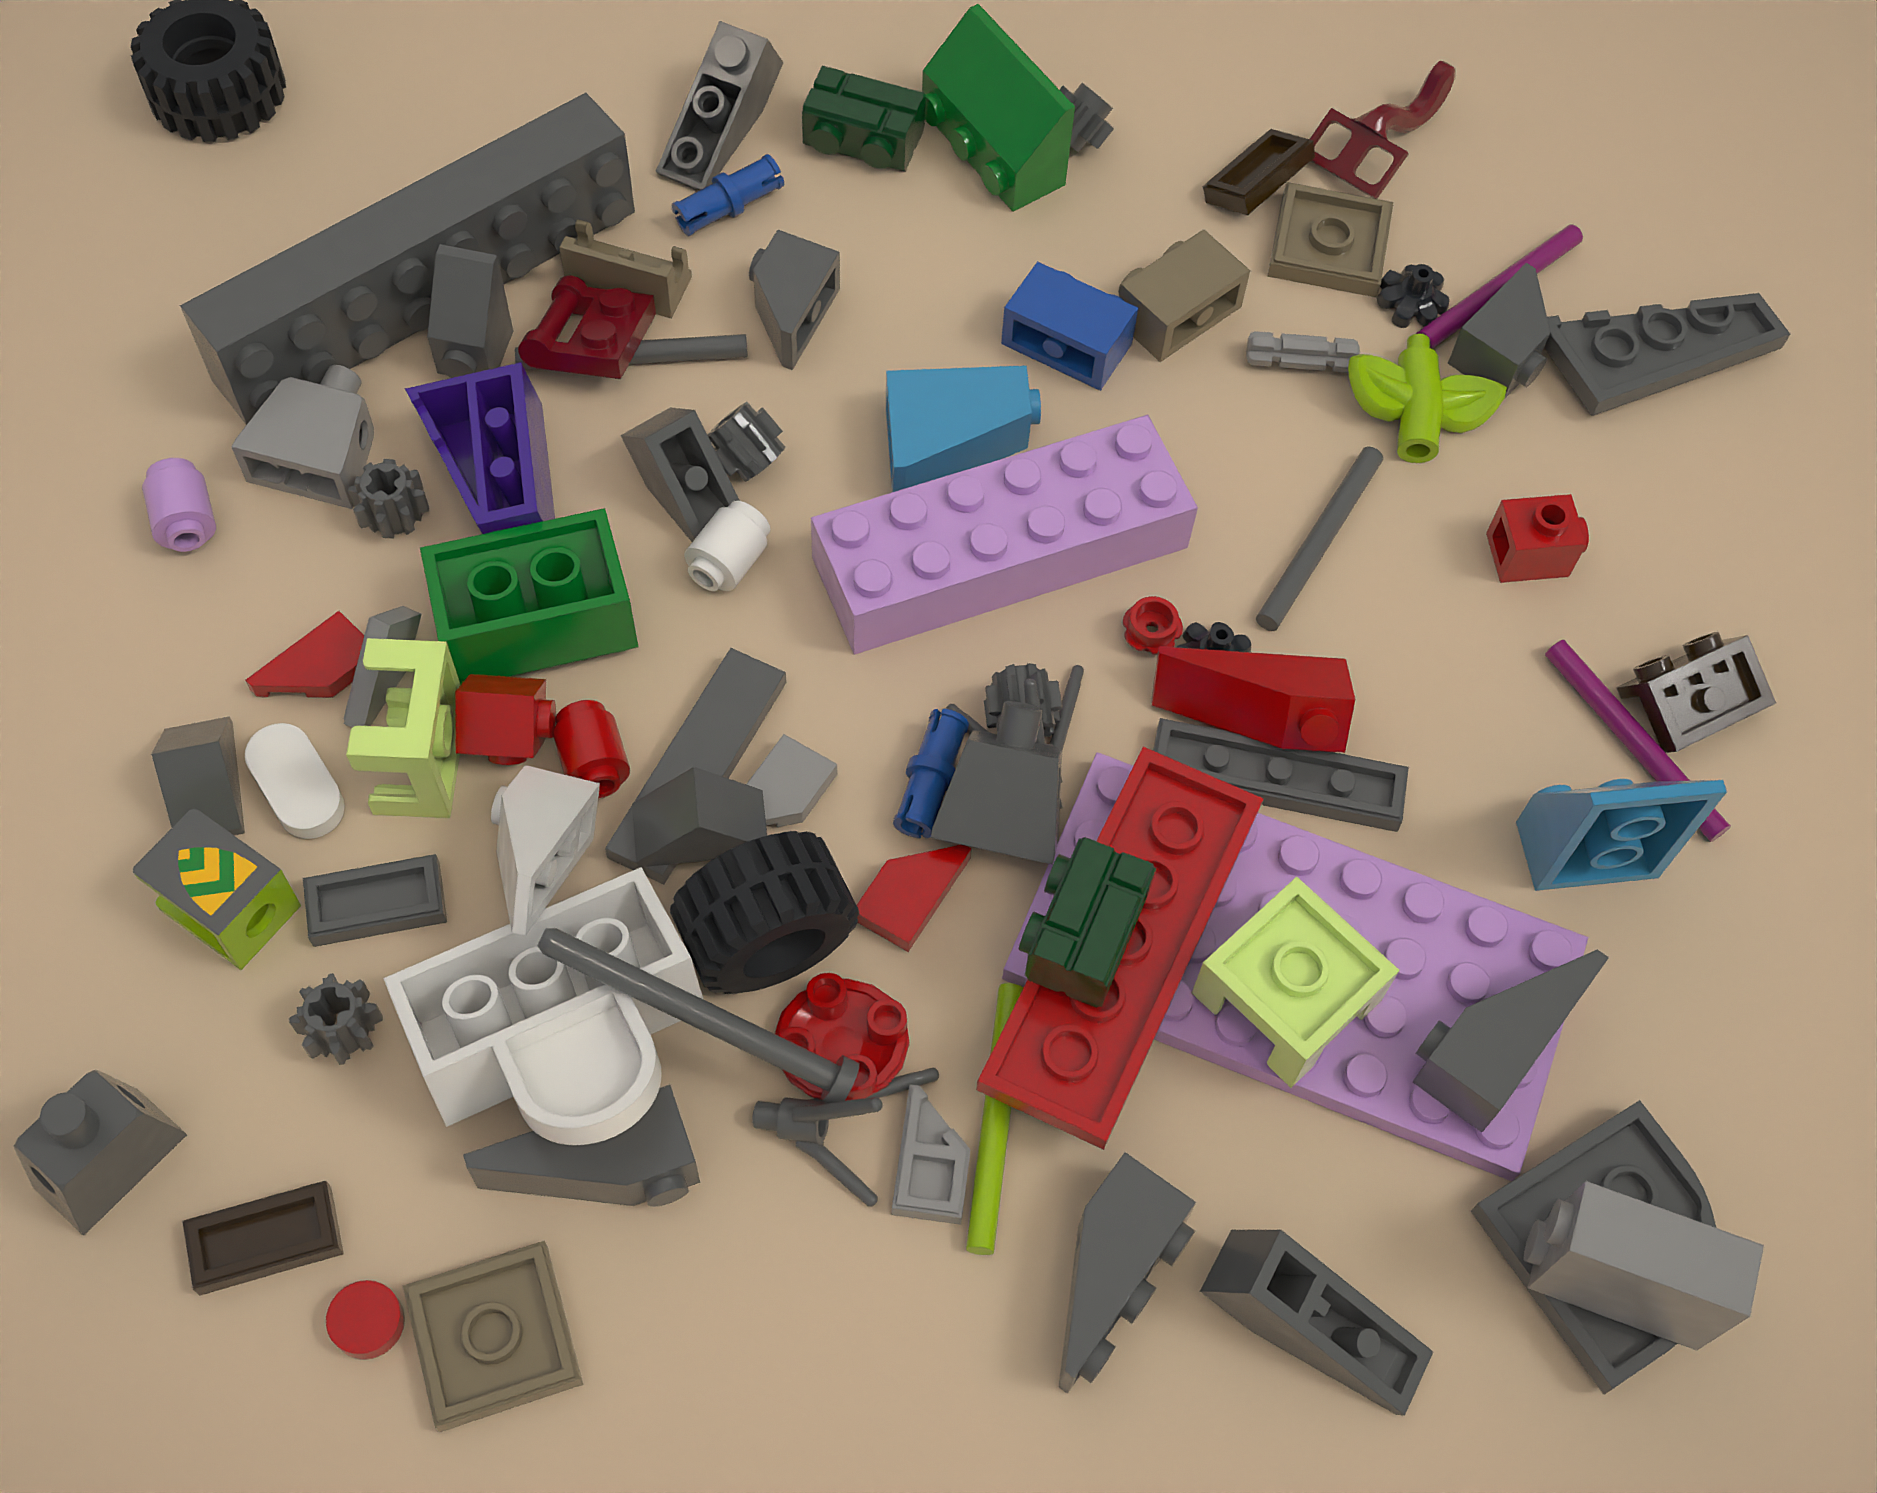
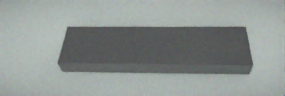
M730 648L635 801L692 767L729 779L784 688L786 672ZM631 806L607 844L605 851L608 859L631 870L638 869L633 807ZM677 864L642 867L646 877L664 885Z
M1163 718L1159 719L1153 751L1264 798L1262 802L1264 806L1398 832L1402 824L1409 770L1407 766L1336 752L1282 749L1229 731Z

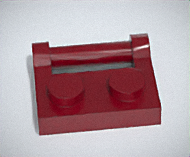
M572 275L561 277L552 290L551 298L553 302L536 329L527 332L518 346L520 358L530 367L537 369L621 379L656 315L654 295L633 293L624 288L601 289L587 287L584 281ZM571 315H584L569 342H558L557 339Z

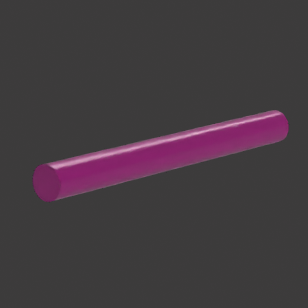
M1573 224L1566 226L1416 334L1428 336L1430 348L1433 349L1461 329L1525 263L1534 267L1538 274L1580 244L1583 240L1581 230Z
M1564 639L1555 643L1546 652L1545 656L1656 781H1690ZM1714 808L1698 829L1710 842H1713L1722 836L1731 825Z

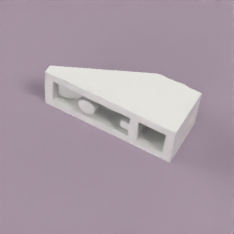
M525 765L508 787L501 786L492 806L491 821L493 824L499 825L496 852L512 933L521 936L527 935L593 841L600 783Z

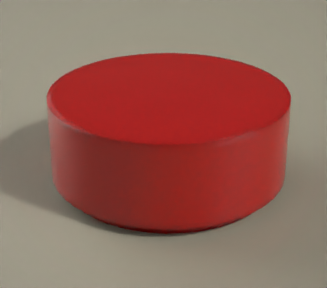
M371 1280L354 1282L344 1287L333 1298L326 1314V1328L333 1343L344 1354L355 1359L364 1360L376 1358L388 1352L399 1340L405 1322L403 1307L395 1294L384 1284Z

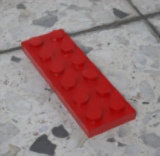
M1146 747L1142 748L1096 841L1114 848L1116 853L1125 852L1153 863L1156 872L1150 892L1102 1007L1095 1008L1068 997L1063 991L1056 992L1027 980L977 1081V1091L1104 1150L1264 798Z

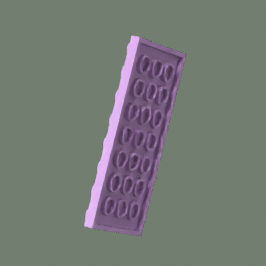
M1098 752L1096 753L1057 843L1054 862L1058 854L1071 858L1079 838L1086 837L1094 841L1097 840L1133 765ZM1258 813L1154 1040L1513 1181L1522 1169L1564 1022L1501 1111L1482 1133L1413 1083V1080L1426 1063L1425 1060L1415 1053L1439 1020L1451 1028L1466 1007L1583 956L1589 937ZM1048 864L1003 969V980L1022 987L1025 986L1028 980L1024 976L1028 954L1018 950L1032 913L1037 912L1045 916L1054 897L1044 892L1053 866L1052 864ZM1297 876L1400 971L1382 1001L1362 1020L1356 1016L1324 1047L1315 1065L1290 1088L1267 1064L1275 1044L1227 999H1225L1221 1011L1218 1014H1213L1192 994V990L1203 962Z

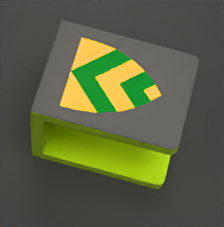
M198 809L189 810L133 867V873L137 879L160 895L155 903L161 912L240 970L250 962L301 907L299 900L279 867Z

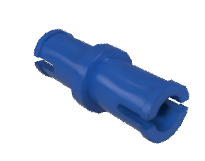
M766 154L761 159L730 175L722 172L712 178L711 185L680 201L673 202L671 205L673 213L675 215L681 214V216L679 215L675 219L682 231L687 236H691L695 231L726 215L734 218L744 212L745 205L775 189L784 187L783 177L774 176L781 173V170L773 157Z
M938 709L931 711L918 755H914L909 759L906 768V775L909 781L898 813L893 820L894 827L907 836L919 839L921 835L925 839L931 837L932 828L945 792L948 790L956 770L954 765L964 735L969 728L968 720L956 711L942 709V712Z

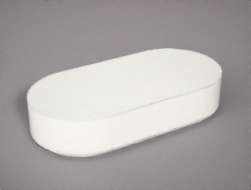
M278 723L260 729L251 737L245 749L246 764L284 829L291 835L303 839L318 838L331 832L343 817L344 800L337 784L307 735L294 725Z

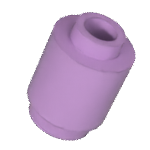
M167 458L152 464L146 472L142 491L153 539L163 547L180 552L192 551L201 547L216 531V523L203 474L196 470L192 462L182 458Z

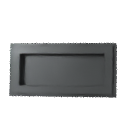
M436 854L303 878L308 938L313 947L447 923L441 868Z

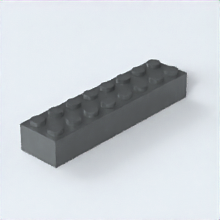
M585 92L180 305L212 382L247 425L281 380L293 377L320 384L329 366L341 365L351 369L368 359L379 356L387 348L418 331L428 329L435 258L440 244L497 255L504 285L515 278L526 275L531 269L560 254L559 247L565 236L577 240V219L589 222L592 226L593 235L609 226L620 223L625 217L635 212L625 133Z

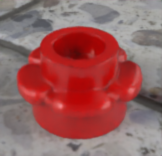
M1156 596L1145 597L1137 601L1127 610L1122 621L1123 626L1126 628L1124 638L1127 643L1137 651H1147L1153 655H1157L1158 646L1174 647L1175 639H1179L1183 631V625L1175 606L1168 600ZM1154 626L1158 630L1155 632H1150L1147 630L1146 627Z

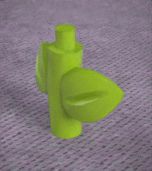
M1414 334L1408 337L1407 349L1398 356V365L1384 358L1369 354L1352 356L1348 364L1350 384L1361 408L1371 417L1388 422L1401 419L1397 454L1402 460L1410 463L1428 462L1438 455L1441 428L1448 432L1464 433L1484 424L1504 400L1507 387L1496 381L1473 375H1452L1440 379L1438 354L1430 348V339L1424 334Z

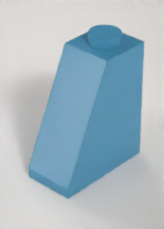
M1027 366L886 371L885 408L892 492L1001 460L1027 449L1030 426L1040 424L1041 421L1039 389H1029Z

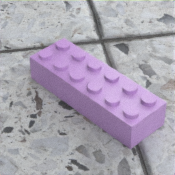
M1145 415L811 517L812 559L855 655L1186 549L1189 545L1198 507L1149 415Z

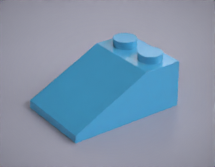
M1616 779L1605 782L1596 788L1572 790L1567 785H1554L1541 789L1532 795L1516 821L1535 891L1659 878L1725 796L1727 790L1724 781H1657L1633 784V781L1629 779Z

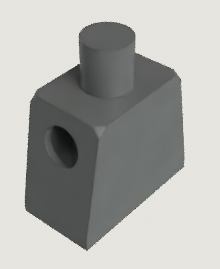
M1005 701L998 734L978 730L972 731L933 825L930 838L1053 865L1059 841L1062 749L1036 743L1043 711L1041 708L1021 702Z
M95 1069L85 1074L67 1092L56 1094L47 1100L41 1109L40 1118L17 1138L13 1147L32 1187L82 1235H85L172 1151L187 1134L138 1089Z

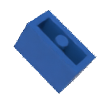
M1037 261L1004 307L1001 344L1101 391L1132 345L1138 307L1125 302L1116 295L1107 294L1081 282L1066 272L1057 271Z

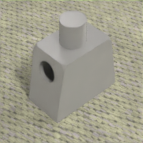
M331 365L328 367L320 384L293 377L281 380L231 446L246 482L353 509L354 505L348 488L355 485L356 476L361 477L364 473L363 467L367 463L374 437V426L366 401L357 394L361 386L359 376L347 367Z

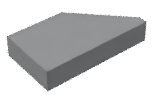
M400 606L368 619L343 718L345 725L352 728L358 725L371 726L386 703L387 689L390 687L396 688L406 671L365 669L363 658L367 638L415 640L421 613L405 606Z
M783 734L746 784L763 790L766 825L776 824L778 828L802 823L837 776V764Z
M909 1085L891 1215L961 1225L971 1150L954 1128L951 1129L929 1102L928 1095L918 1085Z

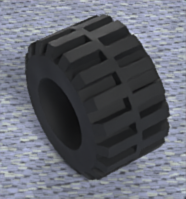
M173 0L169 2L170 6L164 9L157 8L149 14L150 21H142L136 29L138 36L132 38L130 48L133 53L131 59L156 120H161L163 127L171 133L179 131L182 138L189 140L199 136L202 137L203 142H215L218 137H226L227 140L239 138L238 133L247 130L251 133L260 128L259 122L261 120L269 121L276 114L274 106L282 105L285 97L283 89L286 88V81L268 23L264 21L263 15L256 8L249 9L247 2L243 0Z
M787 831L767 835L745 842L722 853L685 881L686 884L676 892L673 897L674 903L670 906L672 918L704 987H707L711 992H723V994H737L764 989L805 972L829 956L847 939L849 933L856 927L858 923L857 917L860 915L859 909L824 840L821 837H816L815 833L808 831L800 833L797 831Z

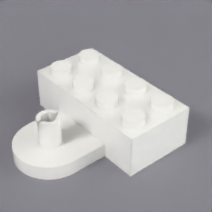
M642 867L545 908L526 936L512 933L511 926L508 924L383 978L422 1076L446 1127L514 1097L525 1122L541 1137L560 1144L587 1145L610 1139L624 1132L639 1121L648 1111L658 1094L661 1084V1065L651 1034L681 1020L542 954L537 947L546 928H557L703 999L692 959Z

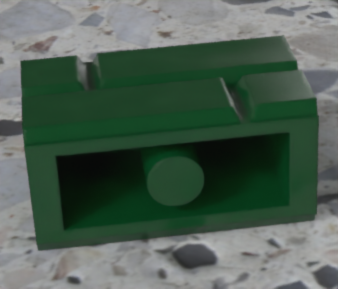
M822 65L814 81V87L811 88L803 104V143L812 146L823 154L831 155L838 153L864 160V162L874 168L883 169L889 167L906 172L914 149H916L924 131L926 94Z
M1086 837L1079 838L1071 858L1058 854L1044 889L1045 893L1054 896L1045 916L1037 912L1032 913L1019 944L1018 950L1028 954L1024 976L1031 982L1056 992L1063 991L1068 997L1095 1008L1102 1007L1150 892L1156 872L1153 863L1125 852L1116 853L1114 848Z

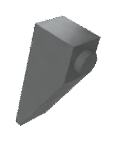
M1597 949L1466 1007L1451 1028L1439 1020L1415 1053L1425 1060L1426 1063L1413 1080V1083L1482 1133L1501 1111L1609 957Z
M671 1085L659 1088L651 1107L633 1126L615 1137L587 1145H566L550 1141L531 1131L463 1154L466 1167L478 1189L635 1206L647 1201L649 1206L656 1207L681 1199L689 1192V1186L700 1183L696 1161Z
M1231 1230L1200 1290L1201 1293L1251 1332L1395 1415L1405 1416L1433 1354L1430 1348L1282 1230Z

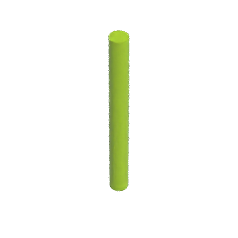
M1004 983L999 985L990 1055L1024 988L1018 984ZM985 1095L966 1244L968 1252L978 1255L994 1254L1011 1106L988 1095Z

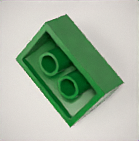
M979 4L970 7L923 69L922 92L926 94L925 120L930 126H936L950 141L958 158L963 161L967 160L976 170L987 190L994 196L998 195L1010 210L1014 212L1066 185L1075 106Z
M605 508L420 547L438 641L447 642L460 685L470 674L509 677L638 648L630 598Z

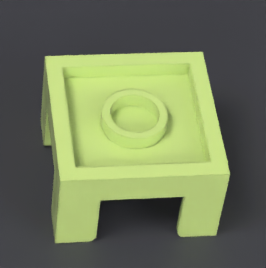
M367 638L363 658L365 669L415 672L412 688L390 687L387 689L385 700L388 705L386 717L388 727L358 725L354 726L350 731L346 756L354 770L407 773L412 784H379L375 786L374 793H370L368 798L370 810L373 815L450 818L460 754H456L455 691L459 688L460 682L447 642Z
M1296 876L1203 962L1192 994L1213 1014H1218L1221 1011L1225 999L1234 1005L1275 1044L1267 1064L1271 1070L1292 1088L1315 1065L1324 1047L1356 1016L1362 1020L1382 1001L1400 970Z

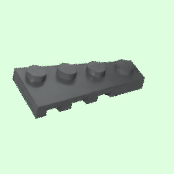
M1760 293L1691 300L1687 308L1666 309L1663 308L1662 304L1640 306L1636 314L1610 316L1608 310L1585 312L1582 320L1565 322L1560 321L1559 315L1549 316L1547 318L1551 333L1544 348L1591 416L1779 350L1783 348L1790 336V332Z

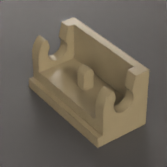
M577 219V240L565 236L559 247L564 276L572 275L584 281L587 287L601 289L624 288L633 293L654 295L656 314L672 319L692 278L691 269L688 267L687 251L673 246L671 249L673 262L596 241L593 237L591 224Z

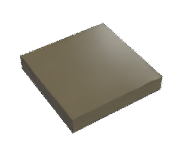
M1286 182L1267 276L1377 297L1381 285L1394 202Z
M545 1240L403 1286L435 1428L439 1432L584 1385Z

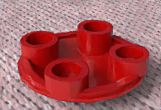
M830 972L821 973L813 977L808 982L806 990L795 996L781 1012L774 1033L834 1063L842 1055L860 1064L859 1071L845 1101L865 1099L886 1088L903 1068L910 1045L907 1014L901 1003L873 984L852 979H842L839 975ZM782 1070L791 1084L808 1096L821 1099L822 1088Z

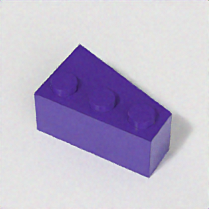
M521 362L405 388L482 534L555 519L543 407Z

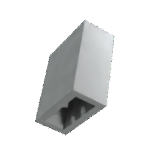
M1585 1181L1566 1201L1558 1199L1545 1221L1537 1219L1533 1224L1524 1250V1261L1533 1264L1527 1288L1688 1348L1699 1350L1750 1317L1764 1245Z

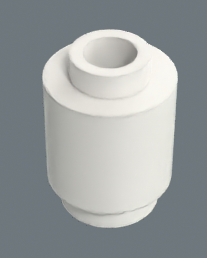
M733 501L728 507L719 508L684 553L685 560L689 566L688 573L690 577L706 590L732 591L767 546L766 537L770 533V525L767 519L756 508L742 501Z

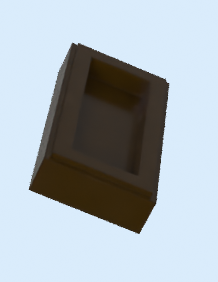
M1269 129L1203 186L1205 202L1248 216L1315 158L1313 141Z
M326 1180L182 1221L192 1287L199 1296L344 1254L332 1188Z

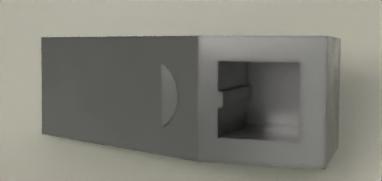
M719 21L658 164L657 174L699 191L712 184V178L720 174L762 114L784 63L767 38Z
M1124 1152L1086 1205L1078 1226L1059 1388L1066 1393L1070 1391L1079 1376H1082L1090 1383L1094 1381L1116 1348L1115 1345L1106 1339L1120 1317H1123L1131 1324L1134 1323L1156 1290V1287L1146 1281V1279L1160 1259L1173 1266L1195 1233V1230L1188 1226L1186 1222L1196 1202L1126 1152Z

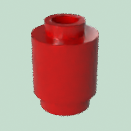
M595 700L576 701L558 712L556 726L553 730V738L564 775L600 783L598 798H604L615 793L629 777L630 766L614 716L606 711L602 703Z

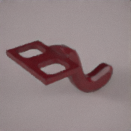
M1439 61L1428 73L1415 99L1406 107L1391 103L1382 104L1357 118H1349L1331 107L1309 139L1313 141L1314 151L1315 145L1331 124H1339L1351 131V138L1335 159H1327L1315 152V158L1311 162L1371 198L1378 199L1409 155L1406 150L1387 139L1388 130L1406 133L1417 129L1430 120L1447 98L1455 80L1456 69L1445 61ZM1380 148L1391 154L1394 160L1378 183L1369 184L1356 176V170L1371 149Z

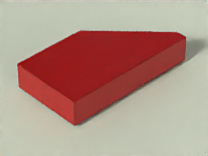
M337 611L245 681L250 691L256 697H269L270 692L305 693L306 697L333 698L353 683L364 634L340 611Z
M961 844L887 860L857 903L860 914L857 917L858 924L909 952L971 859L972 849Z

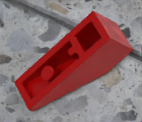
M1158 646L1151 698L1152 706L1282 749L1343 753L1346 751L1356 700L1347 661L1343 658Z

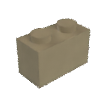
M1204 229L1185 242H1175L1165 251L1162 257L1144 269L1136 268L1131 271L1119 286V297L1125 302L1138 307L1133 338L1159 362L1163 361L1242 307L1250 269Z

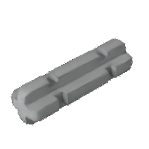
M1258 331L1250 333L1246 348V357L1251 365L1270 367L1272 362H1277L1279 367L1320 371H1324L1326 366L1333 367V372L1348 373L1349 359L1360 354L1358 341L1354 339L1335 338L1332 343L1327 341V337L1282 333L1280 338H1275L1271 332Z

